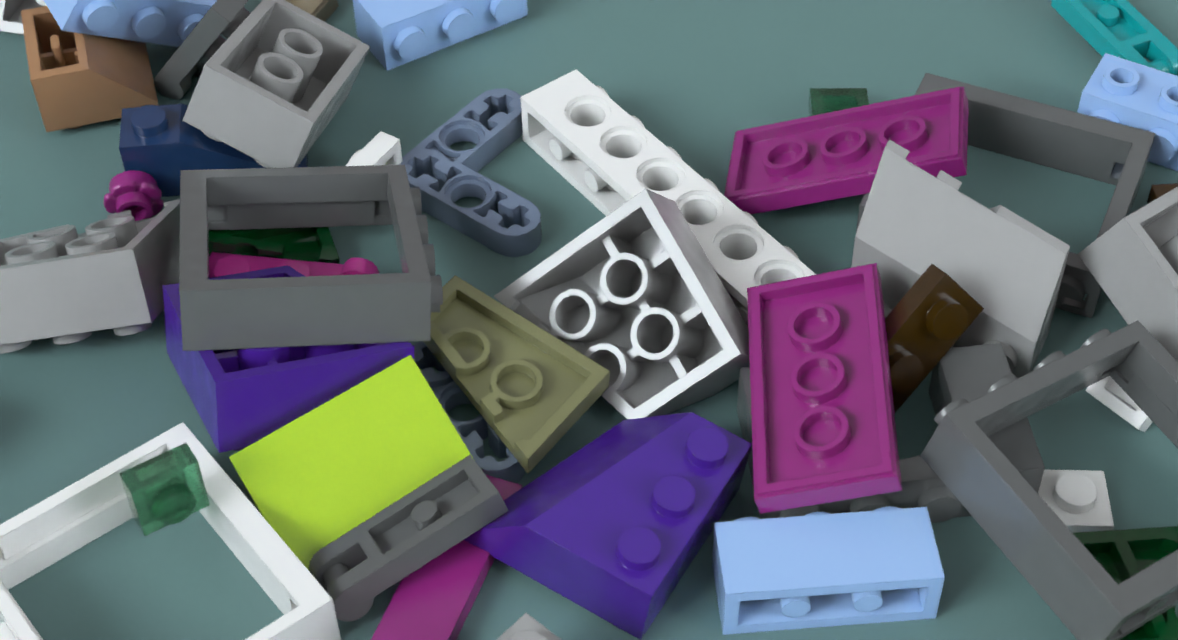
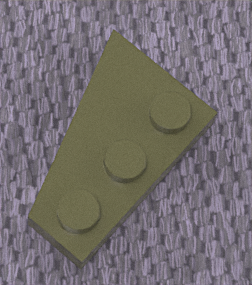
M454 275L442 287L443 304H440V312H431L430 341L423 342L529 474L609 387L610 371Z

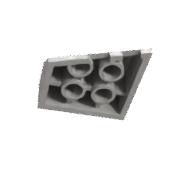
M889 139L884 148L855 235L851 268L873 263L877 264L881 277L886 318L931 264L935 265L947 273L984 308L951 348L1001 343L1012 374L1020 378L1032 372L1049 334L1070 245L1002 205L992 208L983 206L958 191L962 184L958 179L942 170L934 177L905 160L910 151Z
M648 189L639 192L494 295L507 308L515 311L520 316L610 371L609 387L601 396L626 419L666 415L714 396L739 379L740 368L750 367L748 326L675 201Z
M180 199L164 202V209L156 217L135 221L131 210L108 215L106 219L86 226L85 233L77 234L76 226L66 224L0 239V354L23 349L31 344V340L52 338L54 344L63 345L86 339L92 334V331L113 329L115 335L125 336L149 329L152 326V322L164 309L163 285L179 283Z

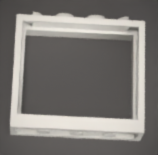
M183 422L0 524V640H43L8 591L9 589L180 490L185 493L284 614L245 640H341L333 599Z

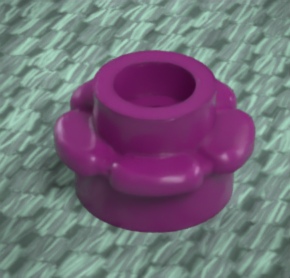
M125 171L114 176L109 183V193L105 194L103 199L107 212L120 213L131 210L135 221L151 218L153 215H157L163 208V200L160 199L162 192L157 187L155 178L142 171Z

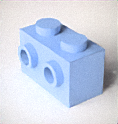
M1105 53L1082 91L1077 113L1155 133L1148 162L1178 171V76Z

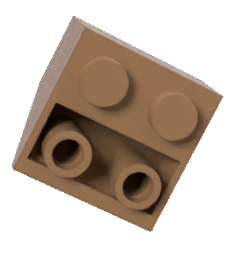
M47 6L21 10L30 80L46 133L121 118L123 108L159 105L146 42L62 31Z

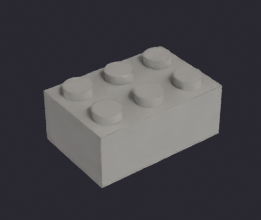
M262 0L205 63L183 121L201 130L210 139L224 142L254 158L257 163L265 168L297 167L347 99L370 46L285 0Z

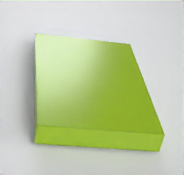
M409 355L233 454L229 459L261 515L309 570L310 560L320 549L471 454L414 359Z

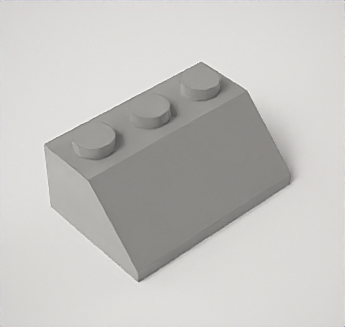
M1178 187L1124 217L1079 252L1078 256L1129 325L1138 320L1178 361Z

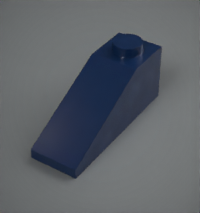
M145 105L122 109L119 150L125 171H142L153 176L157 182V187L162 192V197L180 196L181 170L265 168L257 163L254 158L224 142L210 139L201 130L184 122L183 118L188 105ZM308 153L297 167H308Z

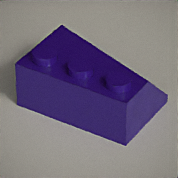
M287 265L212 277L210 280L304 277V275ZM179 283L163 285L167 354L219 453L231 450L240 451L405 357L411 355L414 359L415 346L409 342L183 351Z
M693 412L623 420L503 500L509 511L465 538L464 541L489 552L494 558L641 640L714 529V522L720 520L739 491L752 443Z

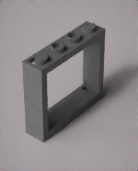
M925 73L915 95L964 86L969 103L968 145L1116 185L1097 238L1130 214L1144 176L1155 133ZM866 193V194L864 195V197H863V199H862V201H861V203H860V205H859V213H858V220H857L856 232H857V229H858V226H859V223H860V220H861V217H862V214H863V211H864V208H865V205H866V202H867L869 193ZM1069 252L1055 308L1092 319L1103 289L1078 254Z
M405 165L181 170L179 293L183 351L430 341L431 312H440V304H443L442 280L440 275H435L433 244H428V222L426 214H422L420 187H410ZM393 225L403 272L210 280L209 230Z
M1138 320L1113 333L1108 329H1102L1088 338L1078 350L1067 355L1062 351H1056L1043 359L1032 372L1020 378H1017L1015 374H1008L994 383L983 396L970 402L966 398H959L951 402L934 418L938 427L920 455L1077 640H1119L1177 605L1178 550L1122 583L1117 584L988 436L1110 376L1178 448V361Z

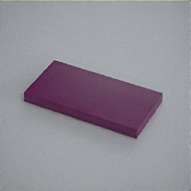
M964 86L738 130L734 136L724 196L740 210L750 214H757L870 193L884 148L889 139L910 151L905 160L934 177L938 175L940 170L952 177L967 175L969 103Z
M873 263L747 288L754 500L760 514L902 491L882 283L877 264Z

